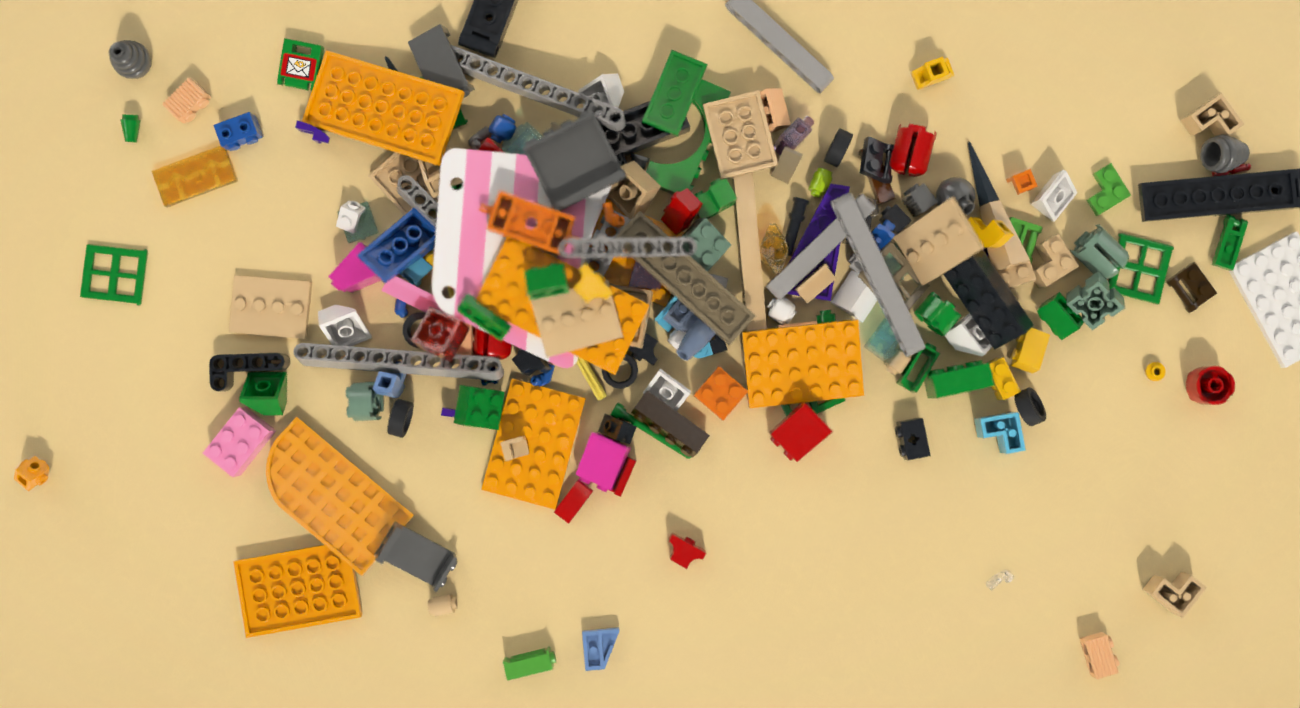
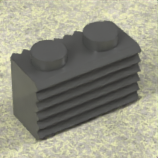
M917 183L903 193L905 197L902 199V202H904L906 208H909L908 211H911L910 214H913V217H917L938 202L925 183L921 186Z

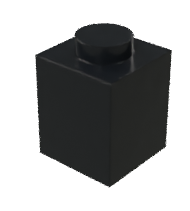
M897 204L893 207L888 205L881 212L883 216L879 219L882 224L886 219L896 226L892 231L895 235L912 221Z

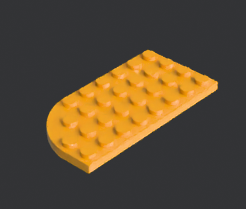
M298 417L286 427L272 444L267 458L266 478L274 501L288 515L363 576L375 562L374 554L394 522L406 526L414 515Z

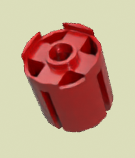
M900 124L890 159L891 168L898 174L905 175L915 139L916 143L908 173L910 177L924 175L928 168L937 132L935 131L932 134L926 131V127L916 124H909L908 127H901Z
M474 327L473 352L476 356L495 357L499 360L510 356L512 344L504 340L500 341L491 334Z

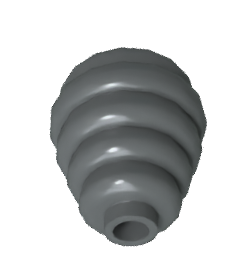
M123 40L111 45L109 49L110 62L119 75L125 78L138 79L149 72L152 59L148 50L141 43Z
M1224 134L1217 135L1205 141L1201 148L1200 159L1202 165L1207 170L1224 173L1245 163L1249 158L1250 150L1246 143Z

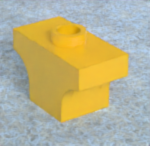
M940 57L924 63L923 66L913 70L911 75L917 90L952 78L954 72L949 59Z
M586 263L579 268L581 281L574 287V290L587 304L594 298L607 300L613 292L604 284L605 279L598 272L595 274Z

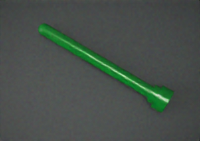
M619 402L616 404L610 414L612 417L623 418L685 458H692L691 456L684 455L678 446L669 444L660 433L656 434L651 431L647 424L637 421L634 416L626 412L624 405Z

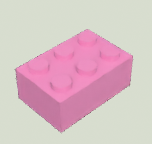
M239 407L203 454L230 476H241L276 430L249 408Z

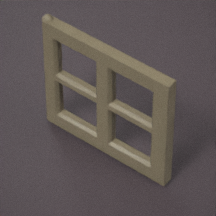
M890 241L880 253L883 259L891 253L901 265L894 275L891 274L898 290L906 298L905 304L909 310L930 285L922 286L908 260ZM862 270L858 274V278H860L874 294ZM906 273L919 285L911 295L899 283V280Z

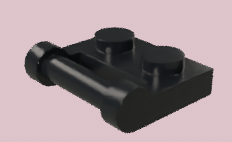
M870 136L865 138L859 173L882 183H891L893 176L891 175L890 159L894 145L886 144ZM883 152L886 153L884 173L880 172Z

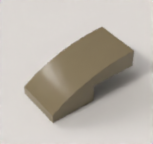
M785 146L778 160V166L774 168L771 176L788 184L803 154Z

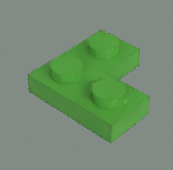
M1112 163L1092 174L1102 191L1087 199L1096 216L1131 196Z

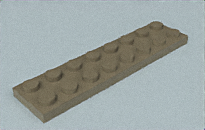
M641 211L615 236V238H670ZM625 242L623 250L630 253L632 250L631 244ZM645 242L643 244V250L646 253H649L651 251V245L648 242ZM668 242L663 243V250L668 253L671 248ZM689 255L632 257L728 345L738 337L756 316Z

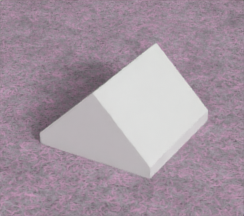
M1062 170L1054 174L1031 202L1033 207L1053 222L1056 221L1078 193L1068 173Z
M851 270L831 300V303L863 323L877 302V299L865 283L858 278L859 273Z
M660 369L643 394L648 390L677 411L692 391Z

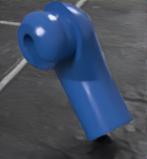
M396 299L394 311L396 315L404 318L408 315L406 303Z
M550 365L552 369L548 373L532 376L531 384L540 387L550 383L555 366Z

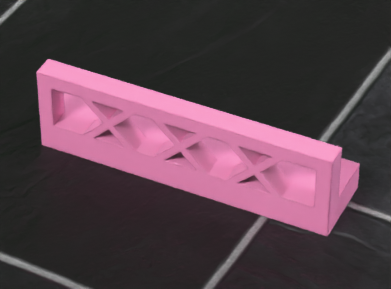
M397 276L387 282L381 290L449 324V319H455V317L444 312L438 306L432 294Z

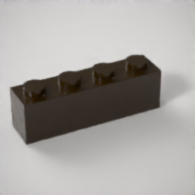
M648 390L631 412L637 421L649 425L651 431L656 434L660 433L669 444L678 446L681 449L680 451L688 457H694L710 436Z

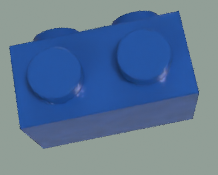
M251 112L213 125L221 147L229 151L238 150L244 144L257 143L258 139L263 138L257 118Z

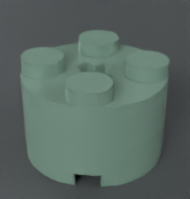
M375 382L353 383L350 387L346 388V397L348 398L349 405L346 410L348 418H352L354 421H372L382 418L379 414L381 411H384V395L375 393L373 390Z

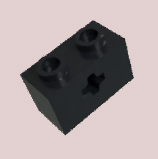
M923 418L896 422L895 433L897 438H900L901 443L899 445V453L904 460L931 456ZM911 436L915 437V440H912V442H908V439L911 438Z

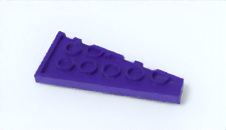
M829 185L789 263L837 218L831 201L849 193L850 186ZM840 243L787 294L800 296L794 289L822 264H827L828 269L835 276ZM834 281L820 292L815 299L831 301Z

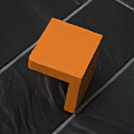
M1031 169L1006 179L1007 183L1012 181L1017 195L1038 187Z

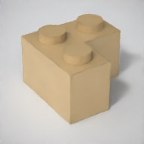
M1222 93L1211 98L1180 120L1191 136L1203 131L1207 127L1214 136L1223 134L1229 136L1244 125Z
M1059 234L1051 236L1035 246L1044 261L1042 265L1033 270L1036 276V281L1034 282L1038 288L1047 287L1079 267Z
M1180 572L1172 584L1162 577L1153 575L1142 590L1172 614L1184 618L1207 587L1192 575Z

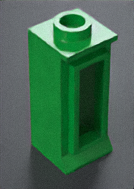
M927 342L925 349L913 355L912 361L902 373L897 384L912 393H917L940 355L936 351L937 348ZM922 353L928 358L914 382H911L906 378Z

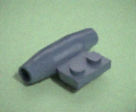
M679 300L663 318L677 331L687 332L676 350L677 355L685 361H688L702 350L716 334Z

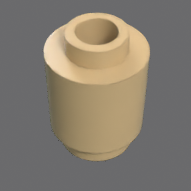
M901 348L896 349L885 363L887 366L886 370L894 376L896 374L901 375L912 361L913 355L906 357Z
M452 594L436 596L428 600L430 615L452 614L458 608L457 598L453 597Z

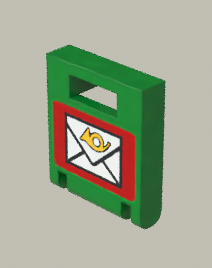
M284 38L277 84H285L287 87L309 91L311 83L312 91L322 63L324 47ZM297 46L311 48V54L297 53Z

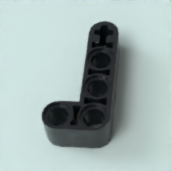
M283 353L214 355L209 362L210 387L214 391H229L234 385V372L286 370L290 365V358ZM261 357L263 364L261 367H258L257 359ZM240 358L244 362L241 368L237 364ZM221 359L224 361L223 368H220L218 365ZM271 360H282L279 364L271 363ZM221 378H223L225 381V384L222 388L219 385V380Z

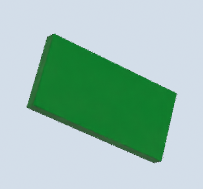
M671 50L642 122L678 137L708 64Z

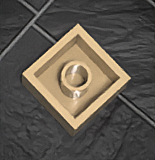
M635 161L621 166L626 178L613 184L607 196L630 219L639 211L645 214L661 187Z

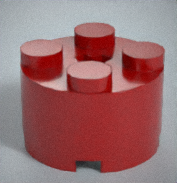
M1198 367L1188 373L1186 390L1190 400L1196 403L1220 405L1227 402L1229 397L1233 395L1235 380L1231 373H1228L1223 367Z

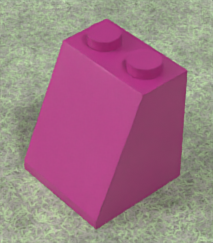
M359 242L328 276L332 280L331 284L337 290L353 293L381 281L357 257L367 245Z
M591 432L575 475L580 476L579 480L584 483L590 484L591 481L597 484L596 488L607 492V490L611 491L617 482L631 447L598 432Z

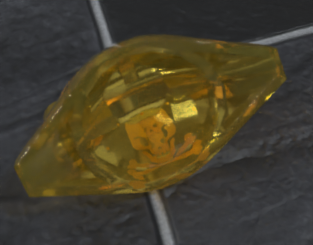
M770 223L760 244V254L765 265L769 266L774 273H780L788 255V245L777 224Z

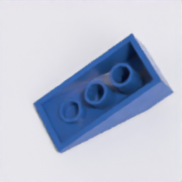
M413 208L362 250L357 257L386 284L435 247L436 228Z

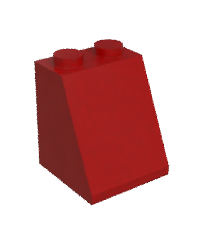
M802 402L769 433L772 436L770 440L777 447L781 445L785 449L783 452L790 461L795 459L798 462L833 431L805 402Z

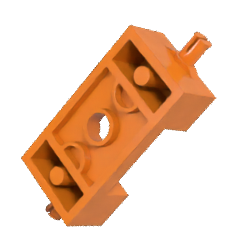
M500 190L493 207L481 203L478 210L490 214L486 228L487 231L544 249L543 251L561 256L558 253V245L561 241L565 239H583L572 235V227L576 217ZM528 218H534L537 221V226L534 229L526 227L525 221ZM565 243V244L563 245V250H564V251H565L566 246H567L569 243Z

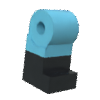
M715 334V340L709 341L694 357L703 358L727 351L725 341Z

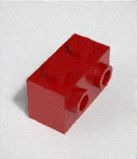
M688 188L681 192H675L671 197V203L663 210L665 213L661 221L675 235H678L690 226L703 205Z

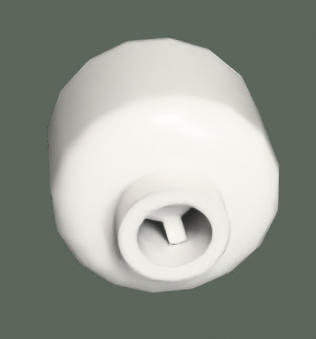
M785 297L781 300L773 298L767 306L770 308L768 316L780 325L788 324L796 314L795 304Z

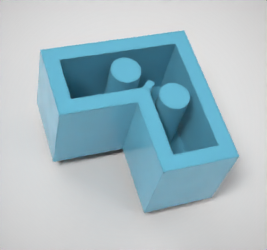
M1007 412L974 418L977 437L988 438L997 436L1000 453L1010 454L1026 451L1019 412Z

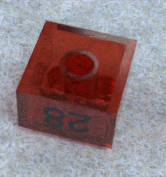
M429 307L411 341L419 349L452 362L470 328L463 320Z

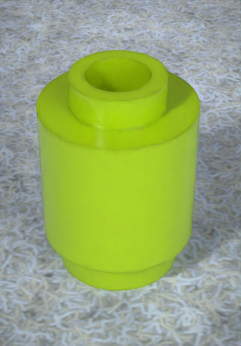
M818 168L814 172L808 188L811 191V195L818 198L824 196L833 179L831 171Z

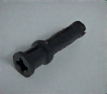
M793 197L792 211L788 214L790 221L780 251L783 255L787 251V256H792L800 224L805 220L806 206L810 203L806 199Z

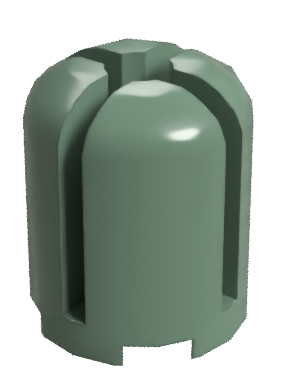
M1098 224L1095 225L1097 229L1091 233L1087 231L1075 241L1076 247L1074 251L1070 250V252L1093 274L1099 271L1105 279H1109L1119 273L1118 267L1123 269L1127 265L1129 255Z

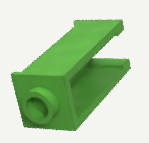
M549 646L547 650L543 648L514 655L511 658L505 657L503 665L507 681L553 670L556 656L554 651L551 652Z

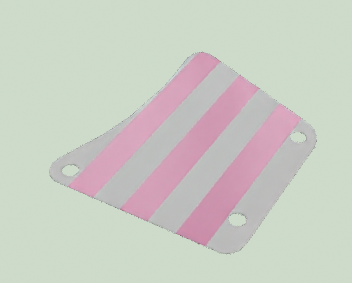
M453 148L444 154L441 163L432 278L433 296L438 306L444 312L485 331L457 310V306L462 302L466 294L473 295L476 300L507 236L503 237L486 230L490 214L478 211L480 204L493 207L500 190L551 209L553 207L527 155ZM455 177L461 178L463 181L462 189L457 191L453 190L450 186V181ZM611 186L560 211L576 217L572 227L573 236L583 239L592 237L595 224L603 208L602 204L605 203ZM528 218L525 221V225L529 229H534L537 226V221L534 218ZM587 242L583 245V250L586 253L590 244ZM570 243L564 251L567 254H570L573 250ZM546 252L578 269L585 264L586 258H565ZM445 286H452L454 288L455 295L453 298L446 299L443 297L442 289ZM507 322L512 327L503 338L504 341L562 368H570L577 362L578 356L569 352L546 358L541 338Z

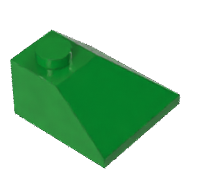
M248 372L239 402L262 415H283L287 403V372Z

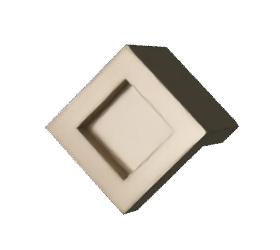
M525 436L500 442L505 461L530 453Z

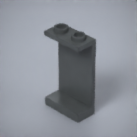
M439 24L410 40L408 44L425 80L465 92L464 98L471 91L475 90L474 86L469 84L447 38L450 36V33L446 27Z
M394 522L374 554L375 561L381 564L386 561L432 585L433 590L436 592L445 585L447 581L446 576L457 565V557L454 552L397 522Z

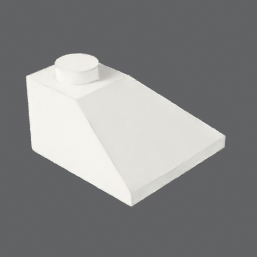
M617 73L602 74L579 89L578 92L618 108L624 89ZM598 110L595 112V115H600L603 111Z
M335 304L318 311L319 326L331 345L353 346L372 338V335L354 308Z
M970 313L957 322L945 335L948 343L958 351L984 356L992 347Z

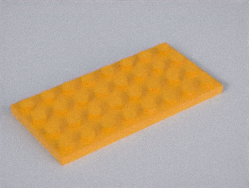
M326 50L302 122L321 130L440 166L465 92Z
M507 237L475 301L499 318L541 338L531 300L527 293L524 271L532 267H547L552 263L564 264L569 290L574 289L581 281V275L578 268L530 244ZM609 285L610 290L613 292L612 298L623 337L573 350L569 353L615 375L650 305Z

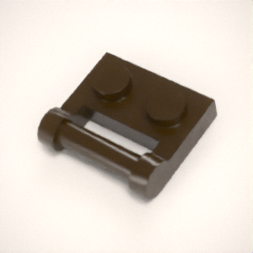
M1195 262L1189 264L1166 281L1168 286H1172L1185 304V309L1188 313L1193 312L1217 294ZM1180 280L1185 285V287L1190 292L1195 301L1192 302L1190 297L1187 295L1185 290L1180 285Z

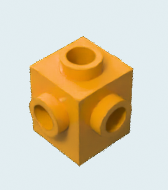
M34 456L20 463L18 468L15 469L14 479L26 490L30 491L35 486L42 485L47 481L50 468L44 460Z

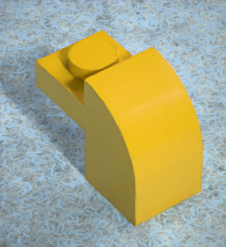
M970 217L968 219L984 248H998L1014 235L1003 221L992 220L986 226L980 218Z

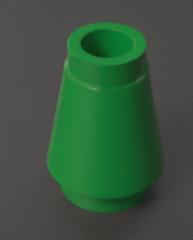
M122 114L120 122L125 142H137L141 122L139 115Z

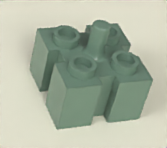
M1099 271L1085 280L1086 286L1082 288L1078 285L1066 294V304L1076 314L1082 313V320L1091 330L1103 324L1106 315L1109 314L1113 317L1125 309L1124 297L1114 287L1109 290V282Z

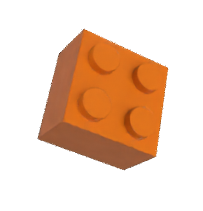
M718 366L693 396L724 421L748 391Z

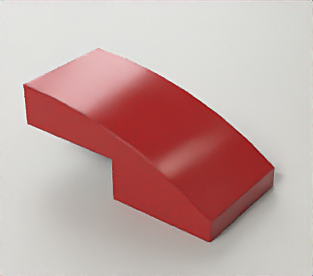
M578 479L554 513L569 524L593 490Z

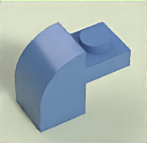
M379 371L373 390L379 395L398 398L404 391L405 385L403 383L407 374Z

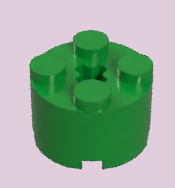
M931 292L914 314L921 322L924 321L933 332L940 336H945L960 319L961 314L954 310L955 306L948 300L943 302L940 300V296L935 292Z

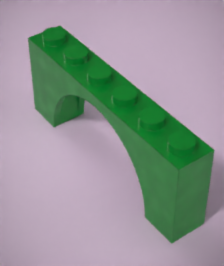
M703 79L701 80L692 103L702 116L705 130L704 139L698 150L684 161L674 164H660L650 161L646 172L661 186L659 189L672 195L686 188L692 192L694 185H691L694 178L698 179L702 170L699 165L701 161H706L709 154L707 147L709 143L712 144L703 104L729 98L731 91Z

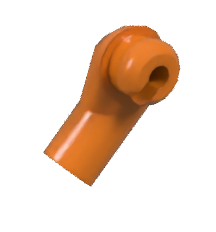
M612 202L603 203L605 221L616 228L623 226L625 219L623 216L613 212Z

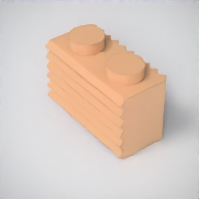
M189 77L162 105L180 122L185 124L195 118V113L199 109H203L209 104L211 96L196 81Z
M1099 632L1079 639L1089 673L1092 677L1100 679L1119 673L1117 668L1119 661L1117 656L1113 655L1112 648L1114 644L1110 636Z

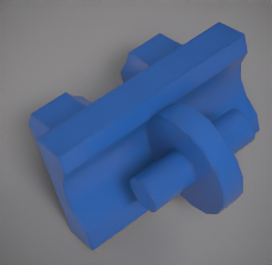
M887 219L882 225L879 223L871 231L879 251L895 236L892 231L896 226Z

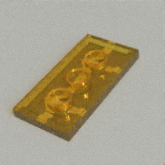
M221 146L152 171L164 207H170L238 182L229 154Z

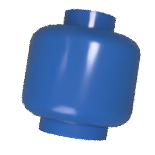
M502 114V116L497 115L488 128V131L492 134L490 138L499 144L502 141L509 142L517 130L515 121L505 114Z

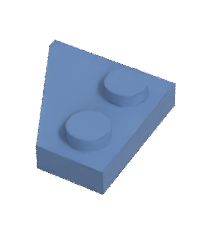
M619 627L582 631L585 671L605 669L619 634Z

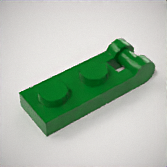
M1227 215L1223 222L1224 227L1212 265L1232 271L1236 264L1248 221L1245 219L1238 220L1235 219V216Z
M466 294L462 302L457 306L460 314L500 341L503 340L512 327L505 320L476 302L475 297L471 294Z

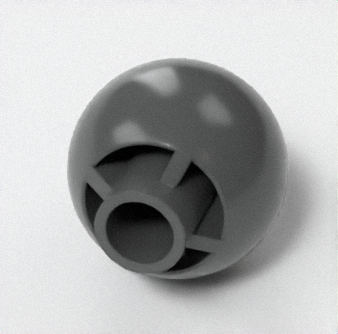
M952 177L939 185L936 191L938 206L954 197L965 216L974 210L975 191L969 181L960 177Z

